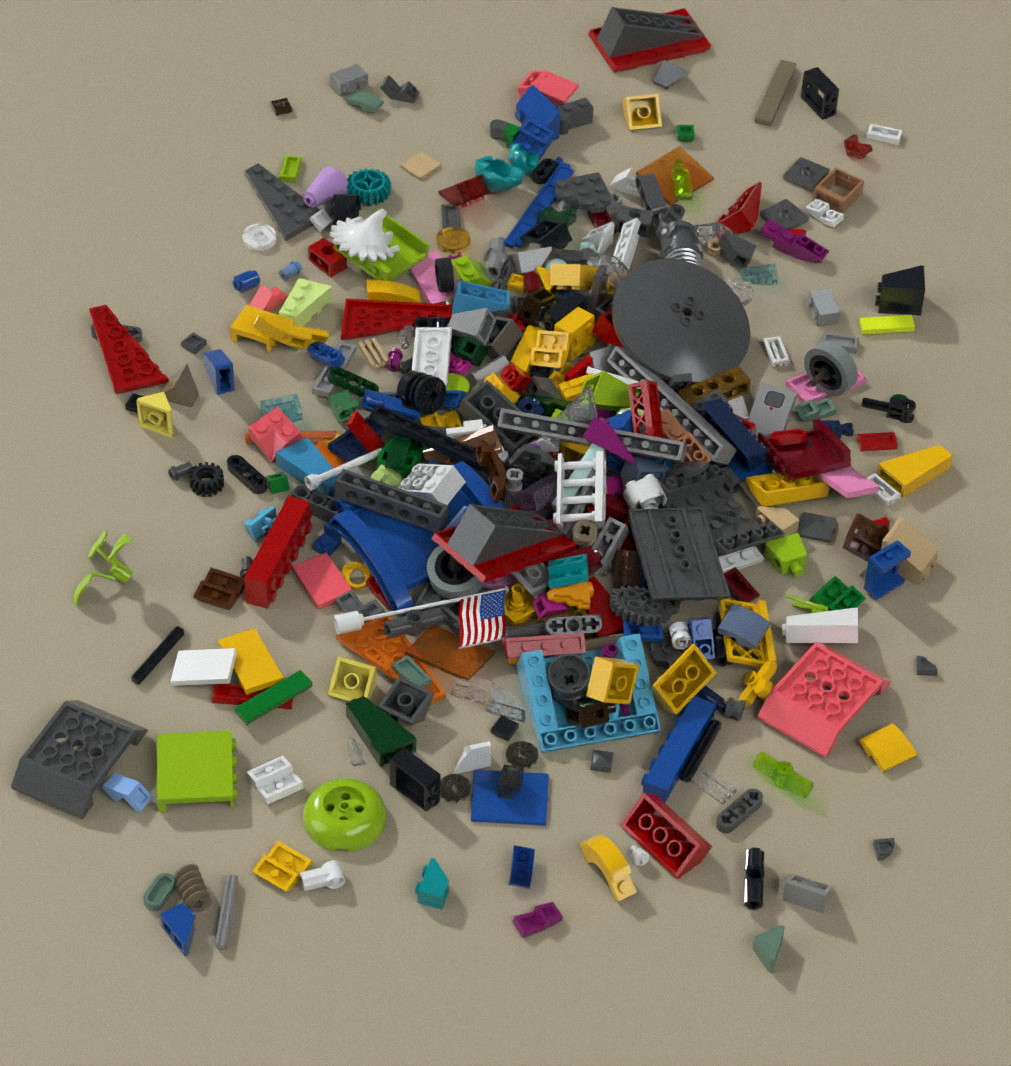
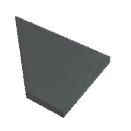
M663 60L653 84L667 90L670 85H673L674 82L691 72Z

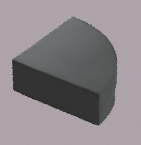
M917 655V675L937 676L938 670L936 665L929 662L926 657Z
M894 838L873 840L877 861L884 860L891 855L895 843Z

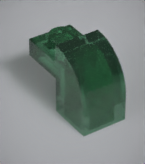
M572 205L559 213L549 206L537 213V224L546 218L565 222L568 228V226L576 222L577 208Z

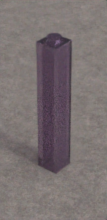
M576 457L570 462L581 461L583 457ZM575 469L565 470V479H569ZM551 472L517 493L521 511H538L554 501L557 496V472Z

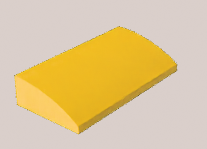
M780 472L746 477L750 491L763 507L828 497L830 486L815 475L789 482Z

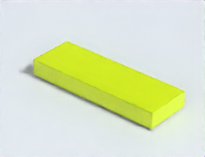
M912 315L859 318L862 335L915 331Z

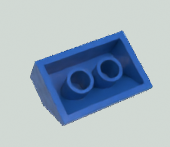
M531 85L516 104V119L524 124L530 118L555 132L552 141L559 139L561 112L534 85Z

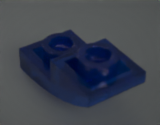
M513 846L508 885L530 889L535 849Z

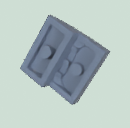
M733 604L719 625L718 634L737 638V645L756 649L770 627V622L747 608Z

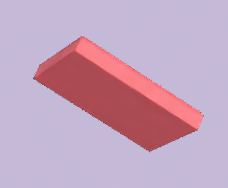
M327 552L292 566L293 573L318 609L335 603L337 597L352 590Z

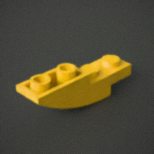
M259 313L254 322V327L268 337L299 349L306 350L308 345L314 342L325 344L329 337L328 331L294 325V319Z

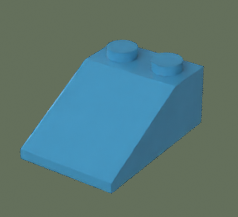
M458 280L453 297L452 313L488 308L490 312L509 309L510 291Z

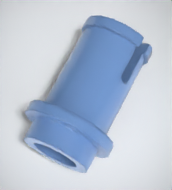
M292 261L289 266L279 271L280 277L283 280H287L294 274H299L302 266L298 261Z

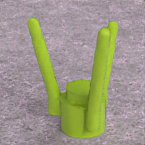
M789 594L786 595L787 598L802 603H792L793 607L809 610L811 613L828 611V607Z

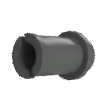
M190 461L177 467L172 466L168 470L169 476L172 480H179L180 477L189 474L193 466Z
M249 556L241 559L242 569L240 576L244 578L253 562V559Z

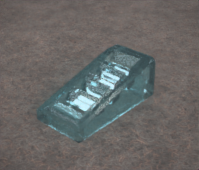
M776 264L741 268V283L777 285L778 273Z

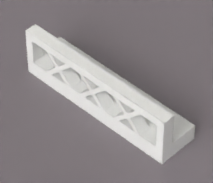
M638 218L623 224L609 267L610 271L621 270V272H629L640 237L637 234L641 224Z

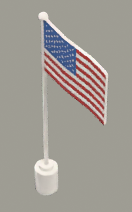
M504 586L501 589L363 617L358 611L342 613L333 616L335 630L338 635L361 630L364 621L460 601L458 615L460 643L458 649L500 641L505 638L506 618L504 602L505 593L509 592V587Z

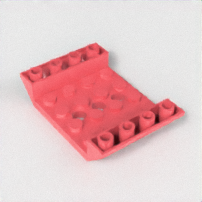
M815 642L770 691L758 714V719L826 758L836 746L837 738L841 731L874 694L880 696L891 684V681L825 643ZM805 677H813L814 680L810 681L805 679ZM828 686L831 690H824L822 687ZM846 696L848 700H841L839 697Z

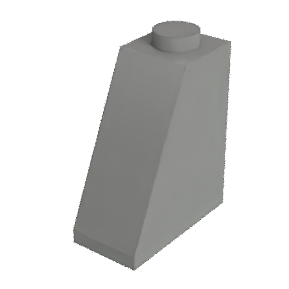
M488 308L452 314L448 327H452V334L456 338L469 337L486 347L496 318Z

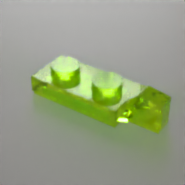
M675 159L674 168L671 169L675 200H692L693 193L689 169L683 168L682 159Z

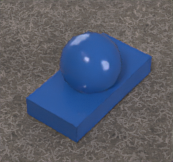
M446 390L445 402L439 410H456L458 412L461 401L466 397L467 393L465 391Z

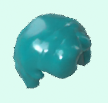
M517 143L511 145L507 159L510 165L521 168L524 174L527 175L536 168L539 157L535 152L527 153L526 150L521 148V144Z

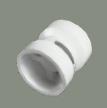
M676 622L669 627L674 648L685 649L692 644L687 623Z

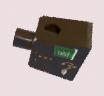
M544 287L528 293L521 306L518 317L525 321L524 326L526 329L528 325L532 326L543 320L544 312L551 307L557 297Z
M593 698L564 702L567 722L581 729L608 722L609 714L616 712L615 703L601 702Z

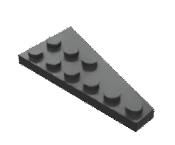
M259 163L245 170L246 178L251 186L255 188L257 196L262 200L263 206L271 219L275 221L279 232L283 234L285 242L314 225L310 221V217L319 212L320 209L307 206L300 194Z

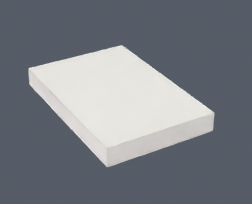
M235 648L178 651L170 682L172 686L230 683L237 651Z

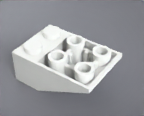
M418 463L412 468V472L407 478L402 480L399 488L448 505L466 481L454 465Z

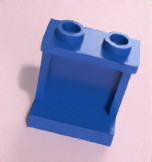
M897 540L869 557L864 589L878 600L904 584L905 579L898 574L899 564L910 557L911 551Z

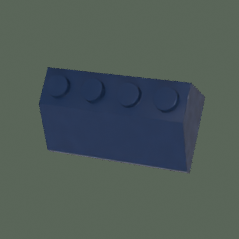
M720 398L702 404L704 419L737 448L734 455L749 472L767 460L768 450L762 442H757L753 431L745 428L744 421L739 415H734L733 409L728 402L724 403Z

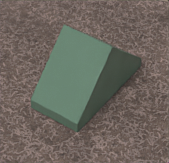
M780 925L754 937L753 950L768 972L773 973L782 944L785 926Z

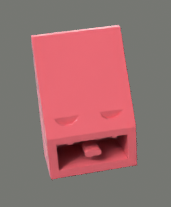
M538 70L531 71L517 87L521 99L529 87L534 85L552 104L562 105L574 94L579 84L549 71Z

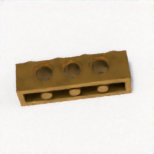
M738 366L689 387L682 388L677 391V394L689 405H692L718 388L730 401L749 393L751 379Z

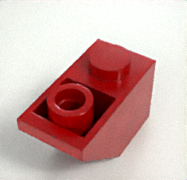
M512 362L503 369L500 375L512 391L520 394L523 393L533 380L527 372Z

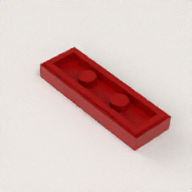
M355 411L351 414L347 427L369 452L379 448L382 449L386 444L359 412Z

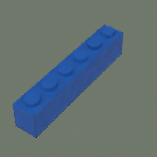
M694 696L690 703L688 702L684 706L683 715L678 716L674 730L669 731L666 744H662L659 749L658 758L652 760L649 773H645L642 778L643 793L656 794L664 802L667 801L698 743L713 720L716 704Z

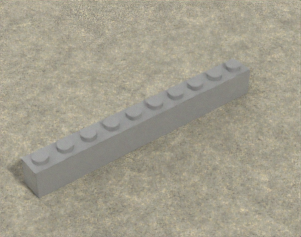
M615 346L607 362L625 378L639 382L645 380L657 382L661 412L669 409L687 433L691 432L713 461L728 465L737 448L659 376L637 363L625 348Z
M504 408L500 410L497 427L501 430L589 447L592 444L583 438L590 424ZM614 429L631 455L684 464L687 450L685 442Z

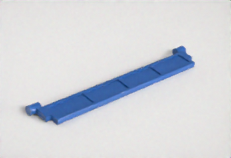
M557 157L555 160L556 170L507 238L500 237L504 240L506 247L511 249L514 246L517 248L522 247L525 241H522L520 237L539 223L556 199V182L560 179L570 178L574 174L575 170L571 169L569 164L564 163L561 157Z

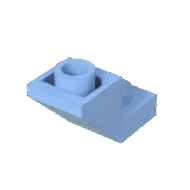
M116 772L102 785L105 792L115 802L124 798L137 813L142 811L153 798L140 782Z

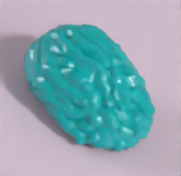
M485 156L475 161V176L479 184L491 192L510 190L522 184V180L525 177L521 168L505 163V161L498 158Z

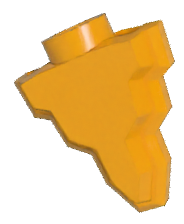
M582 582L552 588L546 594L550 601L556 603L565 602L569 607L589 610L590 597L593 596L594 589L591 582Z

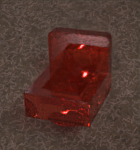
M856 134L844 140L847 156L862 159L873 151L870 144L859 143Z

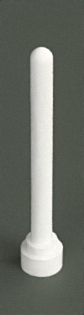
M382 449L374 450L320 475L310 474L304 478L305 485L312 491L318 488L321 482L339 475L343 469L348 470L379 457Z

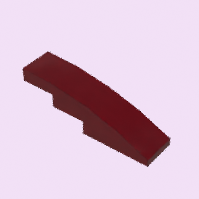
M736 567L724 573L730 595L735 600L750 603L760 596Z

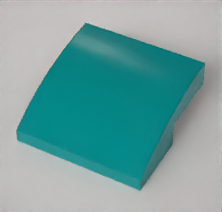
M587 554L548 561V583L550 589L589 581Z

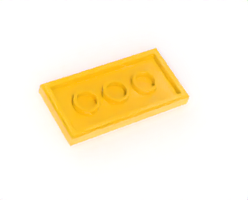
M255 628L218 640L220 649H236L237 655L233 672L246 695L271 687L284 680L283 675Z

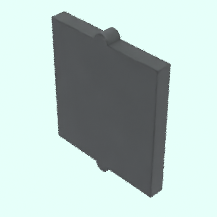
M803 512L802 519L799 522L798 533L802 538L830 543L832 534L835 533L834 525L836 518Z

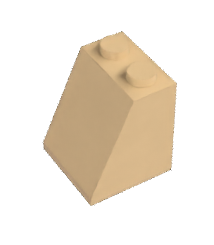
M899 517L882 540L881 550L897 540L911 551V555L899 564L898 574L904 579L920 585L923 579L928 578L931 568L936 567L939 561L937 556L939 548L905 519Z

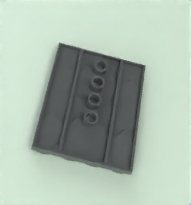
M703 508L628 509L627 514L632 534L634 535L644 576L653 601H702L705 599L723 600L730 598L731 595Z

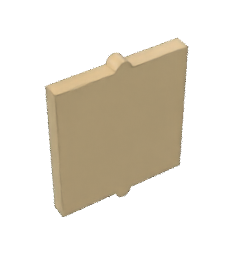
M421 151L402 163L400 167L407 171L409 175L422 180L440 168L441 164L434 160L433 157H429Z

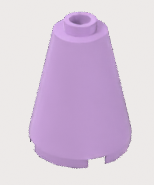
M333 166L323 168L304 193L303 199L305 204L314 208L333 201L334 194H347L348 181L345 175L339 169L331 168Z

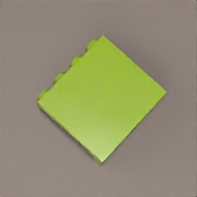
M387 214L382 222L383 232H393L392 242L387 246L398 245L400 250L394 253L393 257L386 256V261L377 258L376 262H372L368 257L362 261L358 255L350 257L348 255L349 251H340V245L334 244V249L373 278L386 281H394L427 258L429 251L428 243Z
M232 730L157 734L158 812H167V804L230 801L231 809H234V800H238L237 788L233 787V784H237V771H233V767H237V755H233V751H237L236 739H232Z

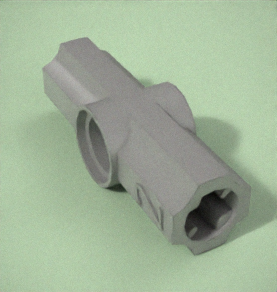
M500 237L491 239L489 248L483 258L486 261V276L490 279L500 276L502 265L507 258L504 255V240Z

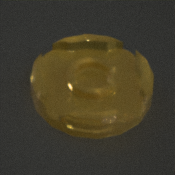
M445 227L436 236L437 247L443 252H450V254L466 251L471 242L469 232L460 227Z

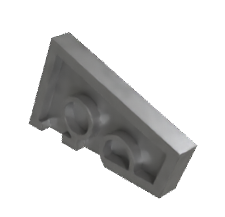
M603 265L599 266L594 275L591 292L593 298L588 310L593 315L595 308L605 301L608 291L606 284L609 275L606 274L607 266Z

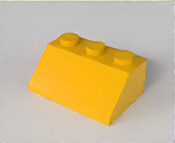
M692 644L652 685L653 697L664 711L677 715L717 672L698 647Z

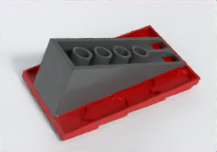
M611 7L603 27L591 29L588 34L613 72L637 69L638 66L656 64L658 61L704 53L711 47L710 42L686 8L665 13H655Z
M526 502L508 509L470 504L457 526L436 532L431 538L461 565H464L475 577L477 576L482 583L505 577L509 573L524 570L528 566L550 561L551 558L573 551L577 546L574 541Z

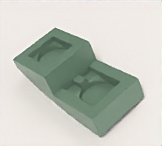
M356 90L346 98L348 105H359L361 110L365 112H375L384 104L380 98Z
M829 397L815 403L810 399L794 406L802 421H813L814 419H823L837 414L836 408Z

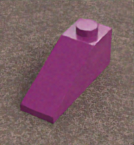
M593 417L583 438L636 466V460L615 430L609 425L610 421L602 417L599 419Z

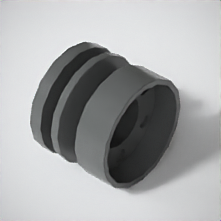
M563 654L551 662L548 669V681L552 698L564 705V702L585 699L587 697L590 668L581 656Z

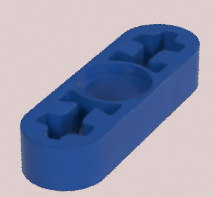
M314 342L307 348L312 359L329 367H339L345 362V358L340 350L322 342Z

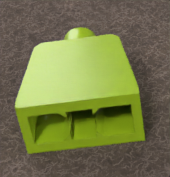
M799 533L765 542L764 557L780 574L784 575L792 572L795 577H801L805 573L807 552Z

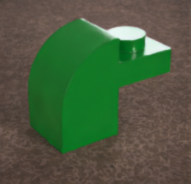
M348 389L331 394L328 398L331 410L339 423L349 420L351 414L359 407L358 400L351 399Z

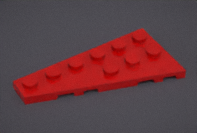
M346 298L341 341L413 329L415 320L418 317L441 316L446 318L447 323H449L452 317V305Z
M107 305L89 308V314L115 394L161 385L168 381V377L165 374L163 375L158 365L152 362L148 353L134 337H131L126 327L121 325L116 315Z

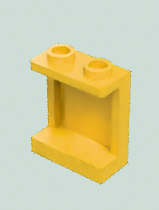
M246 305L230 326L231 340L238 342L241 336L265 343L266 351L270 352L273 347L277 346L278 341L255 328L254 322L259 313L283 316Z

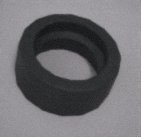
M449 257L435 259V275L439 292L453 291L454 273L451 259Z

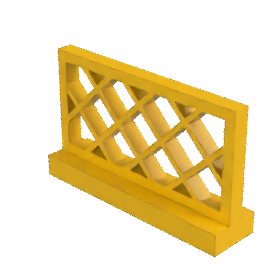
M731 599L718 600L721 622L729 611L725 608V605L732 607L733 604L747 608L769 621L766 601L758 600L756 604ZM771 627L768 628L756 649L748 648L750 649L748 652L737 645L729 636L723 635L728 662L762 667L769 660H773L776 663ZM735 649L742 656H734L732 650ZM753 652L759 657V660L754 659L750 654Z

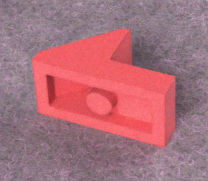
M261 285L249 306L270 312L285 303L288 295L277 287L269 290L264 285Z

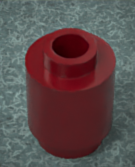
M535 271L527 272L523 276L526 294L543 287L540 276Z

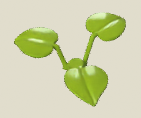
M106 530L101 533L98 540L93 544L88 558L91 559L96 552H99L107 559V562L113 564L109 570L112 574L111 576L97 572L87 574L74 592L73 601L76 606H78L81 594L94 576L107 578L112 581L117 579L123 584L130 579L133 571L115 557L120 549L130 541H133L126 533L117 540L109 556L100 548L106 540Z

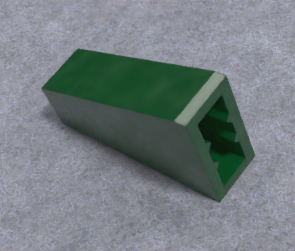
M365 696L346 703V717L380 767L390 763V759L403 748H406L411 753L416 752L415 736Z

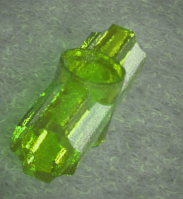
M760 752L753 762V767L772 778L776 787L787 788L802 798H806L813 788L814 783L795 772L789 762H779L765 752Z

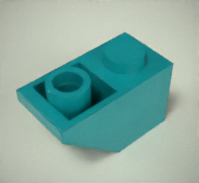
M431 858L429 864L423 868L422 882L418 881L415 894H418L419 904L442 910L449 894V880L436 859Z

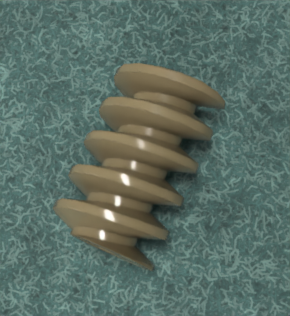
M589 520L578 521L574 525L572 541L577 544L576 549L587 546L592 548L597 539L596 524Z
M188 864L181 867L175 873L174 881L187 909L191 908L194 913L206 910L211 905L212 900L209 898L210 894L207 891L203 878H201L202 875L199 867L196 864Z

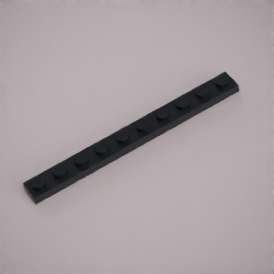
M379 404L370 413L369 419L377 424L383 425L394 432H398L460 462L464 461L469 466L489 474L487 466H479L475 455V448ZM502 461L506 474L507 470L511 468L518 469ZM521 470L523 472L521 480L522 490L538 497L545 488L547 481Z

